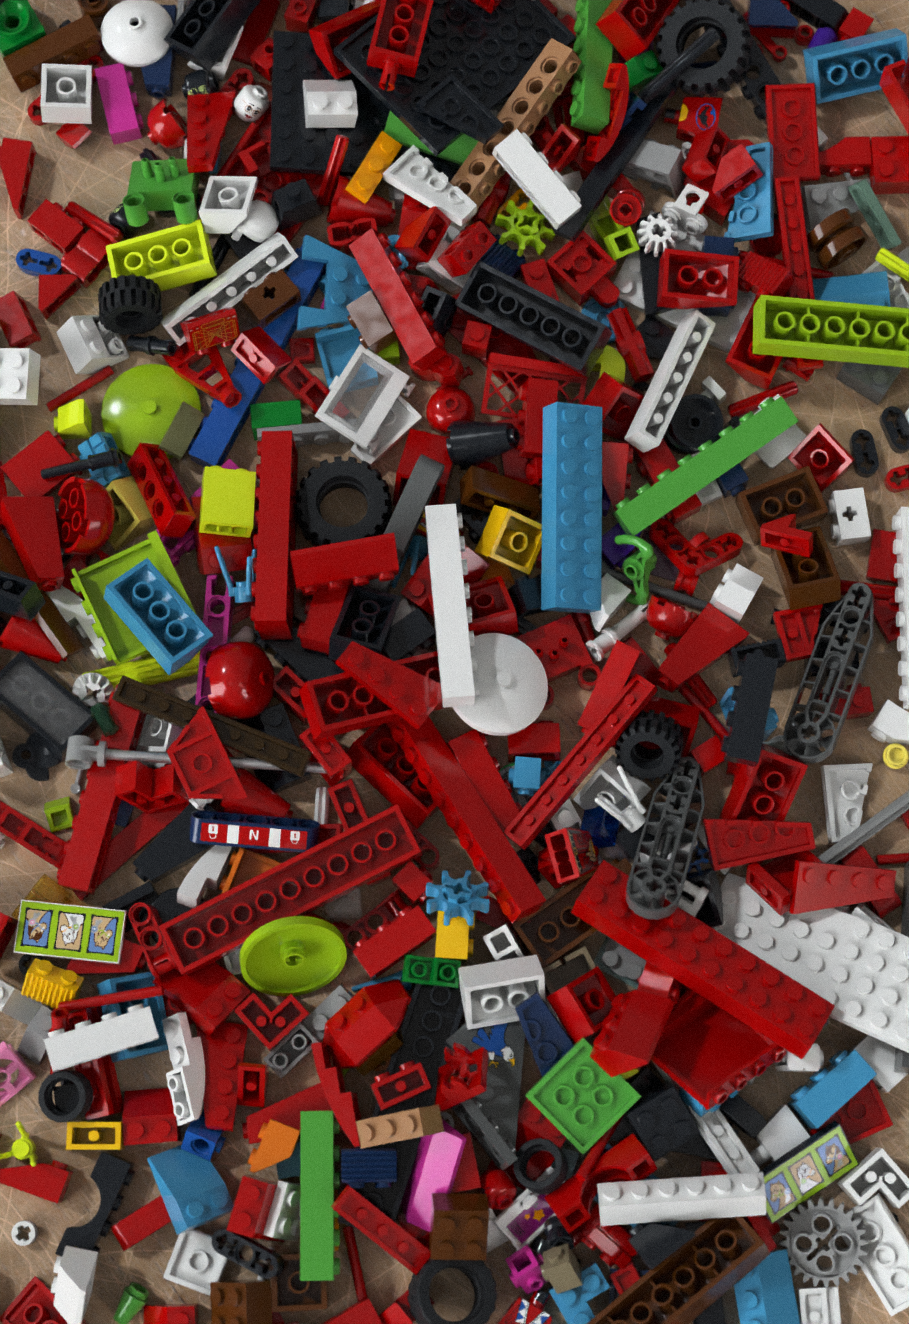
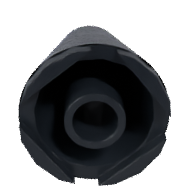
M457 420L451 422L447 428V431L451 430L450 438H446V445L451 462L454 466L459 465L461 467L459 470L463 471L468 470L471 465L477 466L514 449L520 440V434L512 423Z

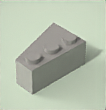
M644 139L622 171V174L630 179L637 181L639 177L652 183L650 188L656 191L661 187L672 192L671 197L676 200L685 188L683 183L687 176L682 171L685 162L682 150L674 145L660 144L653 139Z

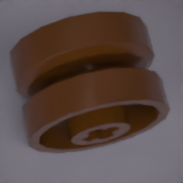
M848 208L841 209L828 216L807 235L808 248L812 253L819 252L817 260L825 270L832 269L849 259L868 241L869 236L861 225L854 226L856 218Z

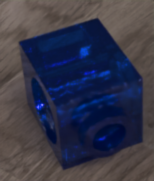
M597 806L596 808L584 810L580 830L590 833L592 842L598 849L612 847L616 844L620 821L601 806Z

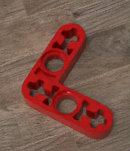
M659 518L652 523L649 529L650 539L684 575L689 577L698 576L740 555L743 546L741 536L729 532L694 548L671 522L663 518ZM677 544L682 547V550H673L670 545ZM705 552H714L718 557H708Z

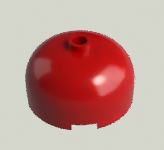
M70 477L63 483L58 492L61 500L58 511H56L60 547L67 554H92L100 550L112 534L115 522L114 502L109 491L99 482L92 479Z
M243 641L228 642L218 645L213 650L207 662L205 677H210L211 694L208 695V698L216 713L232 720L249 719L262 713L271 702L274 694L275 672L267 654L258 646Z

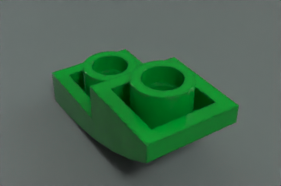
M404 955L401 982L458 988V968L461 967V961Z

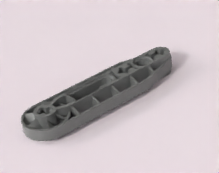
M864 583L853 584L823 622L787 719L783 735L787 751L791 756L804 763L813 764L823 761L835 749L873 645L874 597L872 590ZM849 619H858L854 624L846 623ZM833 620L837 621L832 636L825 635L826 629ZM864 629L870 630L867 646L859 644ZM845 634L847 635L848 643H845ZM821 643H827L828 647L824 658H816ZM856 652L864 653L858 669L851 667ZM813 665L820 667L815 682L808 681ZM830 670L828 680H827L826 685H825V688L823 689V692H822V695H823L822 700H818L819 695H820L821 690H822V687H823V684H824V682H825L827 673H828V671ZM839 672L829 703H827L825 700L830 695L834 679ZM848 675L855 676L850 693L843 690ZM808 688L812 691L807 704H799L804 689ZM839 698L847 699L841 716L834 714ZM814 718H819L816 723L813 722ZM833 722H837V723H838V726H837V729H836V730H835V727H834V723H833ZM833 729V735L822 737V733L825 730ZM822 746L826 749L824 752L819 750Z
M692 757L680 758L678 767L674 769L671 775L668 774L653 793L626 888L627 904L634 913L646 919L658 920L666 918L676 911L680 903L705 808L700 765ZM661 794L667 797L665 802H655ZM700 803L701 811L697 812L691 809V804ZM655 813L661 816L660 822H649L651 814ZM686 823H697L695 833L685 828ZM646 832L655 836L654 842H643ZM665 836L663 848L660 852L661 858L656 857L661 838ZM676 838L671 858L667 860L672 839ZM692 843L690 852L680 849V844ZM640 852L650 856L648 862H638ZM675 863H686L684 873L674 869ZM671 886L675 894L666 896V890ZM667 898L672 904L663 908L664 900Z

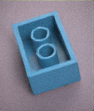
M845 1049L843 1051L839 1050L828 1060L831 1064L827 1068H820L809 1077L812 1082L808 1086H799L790 1094L792 1100L787 1104L808 1128L818 1129L877 1075L855 1049L848 1051Z

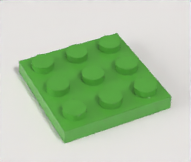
M584 1037L525 1094L583 1155L641 1097L621 1075L611 1078L589 1057L593 1046Z

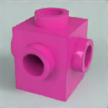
M528 1244L505 1259L511 1270V1273L508 1275L516 1288L521 1286L527 1295L540 1289L543 1284L548 1282L545 1281L540 1266L543 1264L542 1255L538 1254L536 1256Z

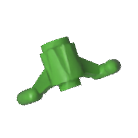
M628 534L618 535L614 540L616 544L634 545L640 549L628 557L622 565L625 575L633 581L636 595L629 594L625 602L634 605H645L650 598L648 580L650 572L656 568L657 557L652 545L644 539Z

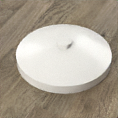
M485 633L475 636V647H470L471 655H476L477 671H473V680L479 681L480 695L475 696V705L453 707V709L465 723L482 733L505 736L520 732L538 718L545 706L548 695V681L545 669L534 651L517 638L501 633Z

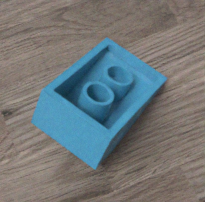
M182 1145L147 1158L177 1235L227 1215L233 1210L234 1206L225 1182L211 1161L182 1150Z

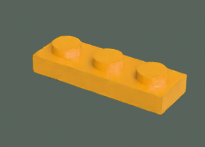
M382 131L345 190L366 204L381 181L383 173L389 168L399 152L402 144Z

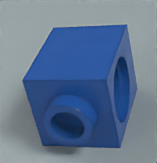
M200 1115L199 1119L192 1121L187 1128L181 1149L211 1161L215 1151L220 1153L226 1140L222 1136L224 1131L206 1129L205 1117Z

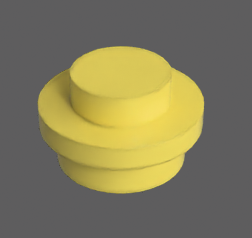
M893 743L884 749L882 758L885 765L889 768L900 769L907 764L909 753L903 745Z

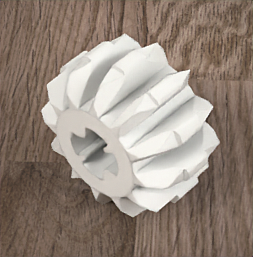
M661 213L658 214L657 219L650 214L647 221L642 220L640 222L641 229L637 230L636 236L640 238L638 240L639 247L645 246V254L654 251L653 255L657 257L659 251L663 254L665 248L675 249V241L679 239V233L676 232L678 226L677 224H670L672 220L670 216L664 220Z

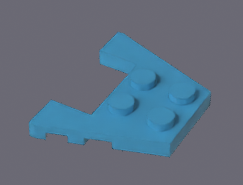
M305 235L302 245V260L327 264L324 309L306 306L299 307L297 330L302 331L312 327L321 328L331 324L348 323L347 316L350 314L346 306L371 290L373 292L356 259L309 235Z

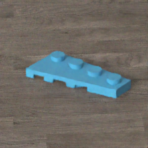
M770 142L746 146V150L763 173V176L734 196L733 210L730 211L728 218V231L724 234V237L735 238L734 243L774 236L773 145Z

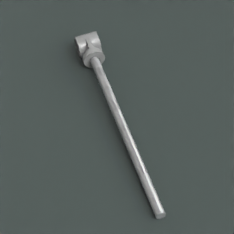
M74 735L68 738L65 765L72 769H89L92 761H97L98 767H106L107 760H137L139 762L172 764L168 753L108 749L107 741H100L98 746H94L92 738L82 735ZM229 757L234 768L282 770L255 758ZM310 762L306 772L326 773L319 762Z

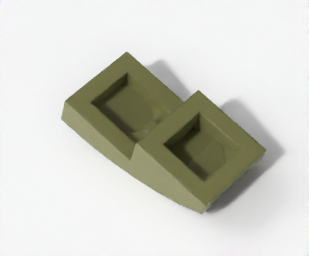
M183 401L158 448L181 460L205 414Z

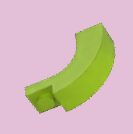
M606 195L588 221V224L600 247L613 260H617L640 250L631 226L625 228L612 219L610 215L611 203Z

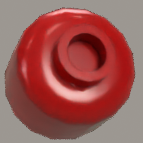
M490 1168L481 1174V1187L477 1188L479 1194H487L489 1208L504 1210L511 1206L517 1195V1188L507 1171Z

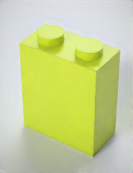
M205 466L201 488L199 533L250 538L254 524L256 472L243 468L235 470L226 469L221 466Z

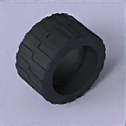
M429 1258L417 1275H412V1280L408 1287L409 1295L407 1298L410 1312L414 1316L415 1322L417 1324H486L495 1310L497 1293L496 1282L493 1279L491 1270L484 1264L485 1262L482 1260H431ZM446 1268H455L463 1272L470 1280L474 1289L473 1308L470 1314L460 1321L451 1322L444 1320L435 1312L430 1302L429 1289L431 1281L439 1271Z

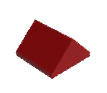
M821 423L787 457L798 470L809 466L821 493L845 474L855 460Z

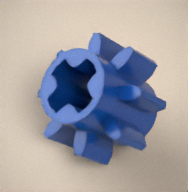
M697 841L698 844L694 849V852H696L695 856L699 860H695L694 863L690 862L688 873L691 868L701 871L699 864H707L709 862L708 859L703 858L707 849L701 850L698 847L699 841Z

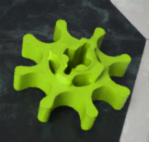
M530 199L526 209L517 208L514 201L510 200L506 211L511 216L505 217L502 214H498L495 220L496 226H502L508 231L502 233L499 243L503 245L507 241L516 242L519 247L517 251V256L519 257L523 255L525 246L534 247L537 254L542 255L546 245L541 239L553 241L556 236L552 229L544 226V223L549 222L545 216L534 212V203Z

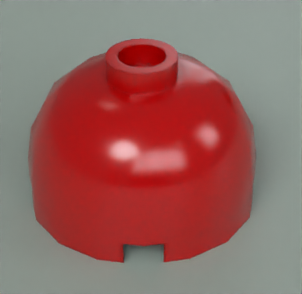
M163 99L149 112L147 124L150 131L147 135L155 145L160 143L166 149H179L184 146L185 139H187V133L183 129L187 124L172 104L166 106L167 100Z
M444 387L437 390L430 397L426 406V419L429 427L436 433H439L440 436L450 437L451 430L447 431V428L451 422L457 420L475 421V405L471 396L465 390L458 387Z
M652 595L646 611L649 625L656 630L654 635L665 640H669L670 636L676 638L683 637L699 616V614L693 611H686L685 607L661 597L658 598L655 595Z

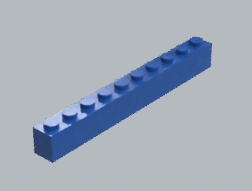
M302 246L300 249L296 248L295 250L298 258L292 261L289 269L286 268L284 270L286 275L300 290L302 300L263 329L283 350L286 349L289 338L293 336L297 328L299 307L309 306L319 288L318 281L321 280L322 275L326 274L327 264L302 260ZM236 357L234 363L236 367L232 374L229 373L234 386L242 394L240 403L233 408H227L222 402L214 398L211 404L212 411L210 415L203 418L199 427L201 431L198 437H194L188 446V454L191 461L203 467L223 465L251 413L250 404H256L266 386L238 357Z

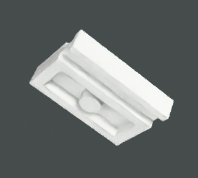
M837 1286L828 1288H797L801 1324H841Z

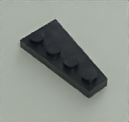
M660 212L652 214V216L657 219ZM648 216L638 219L636 222V233L637 230L641 229L640 222L642 220L647 221ZM645 246L639 247L638 253L645 318L674 310V308L657 307L661 251H659L657 257H654V251L645 254Z

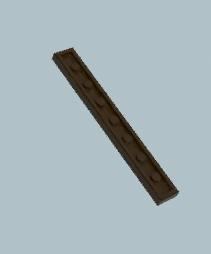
M122 675L112 697L113 701L182 729L189 724L200 706ZM206 709L223 746L303 778L313 756L310 751Z

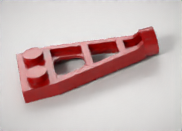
M187 342L181 346L176 344L177 350L173 356L162 354L164 361L178 376L222 402L227 408H233L240 403L242 394L234 386L217 345L212 346V351L206 353L211 360V364L199 373L190 369L189 366L206 354L197 355V352H190ZM219 372L223 379L214 386L209 385L206 380Z

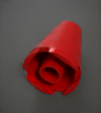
M339 175L327 212L326 221L328 223H352L360 218L375 219L377 227H386L388 223H393L396 209L392 208L393 203L373 192L369 200L364 204L345 190L351 179Z
M15 615L12 616L0 637V647L17 653L22 651L25 655L59 664L61 660L66 662L68 657L64 659L61 657L34 618L32 621Z
M239 768L236 773L241 774L238 777L248 798L223 799L220 804L223 807L218 810V812L291 818L294 813L290 810L291 804L245 768Z

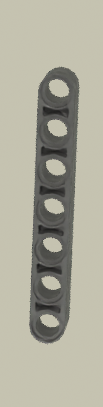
M423 454L418 458L384 534L394 533L399 567L425 513V506H428L445 468L444 464ZM379 579L369 580V583L362 585V587L388 593L394 579L384 582L379 581Z

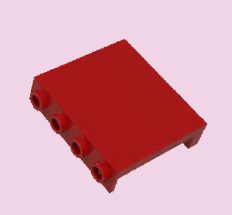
M697 994L670 1013L651 1060L704 1108L710 1110L716 1104L721 1105L734 1091L743 1089L753 1077L761 1076L768 1066L774 1062H780L787 1051L703 996Z

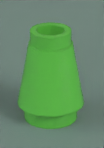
M131 1282L129 1286H126L113 1316L114 1320L119 1324H128L148 1302L149 1291L135 1282Z

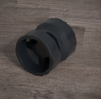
M557 1216L546 1220L544 1230L547 1236V1249L550 1250L553 1247L568 1243L572 1250L574 1248V1240L571 1232L568 1233Z

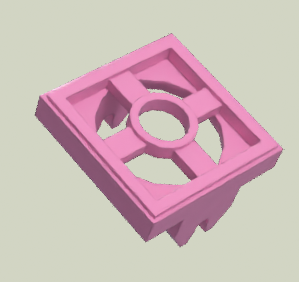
M5 1041L0 1043V1059H8L13 1062L5 1068L0 1067V1073L7 1074L5 1081L0 1083V1088L5 1089L0 1091V1107L37 1077L35 1072L25 1063L17 1049L15 1050L11 1043L7 1045ZM18 1069V1076L12 1084L10 1082L11 1074Z

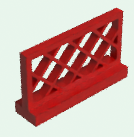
M492 352L488 355L480 414L510 419L518 418V414L513 411L510 404L517 400L519 395L507 402L499 390L511 383L519 394L520 389L513 381L519 375H527L528 378L539 377L541 379L565 382L563 385L558 383V391L561 392L568 403L574 404L573 402L578 399L577 404L582 405L588 379L586 376L560 363ZM492 370L502 371L508 381L497 388L491 380ZM508 373H514L516 375L511 378V376ZM568 383L580 384L579 395L571 400L563 390V387ZM490 385H491V387L494 389V391L489 394ZM496 393L504 403V406L498 410L487 409L488 398ZM507 407L510 413L503 412L502 410Z

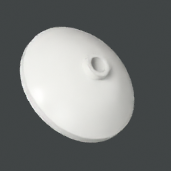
M124 0L113 6L105 15L101 25L102 43L107 53L115 61L131 67L147 66L160 60L170 49V45H168L164 38L173 27V23L168 12L152 0ZM134 22H138V23H139V24L136 25V26H132V25H131V24L134 23Z

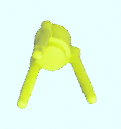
M17 1121L16 1126L21 1134V1138L13 1143L11 1151L0 1154V1160L15 1156L20 1160L30 1159L31 1166L35 1167L38 1158L35 1154L36 1145L33 1140L29 1139V1133L26 1132L22 1123Z

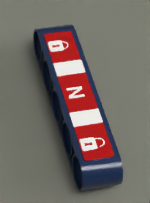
M199 810L191 813L189 839L198 844L304 852L319 844L320 823L309 819Z

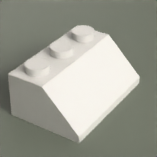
M537 955L458 968L460 993L468 1030L520 1021L515 1006L537 991L545 1001L544 972Z

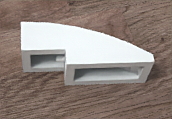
M215 845L207 851L184 878L177 891V903L195 908L199 905L206 888L217 891L236 847Z

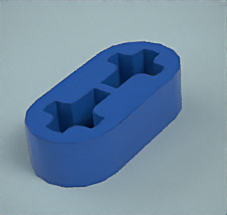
M25 248L16 255V263L19 269L26 274L39 277V275H62L63 273L61 260L53 254ZM28 257H31L32 261L35 263L29 262L27 266H25L23 260H27ZM52 263H55L57 268H52L51 271H48L47 267L44 266H51Z

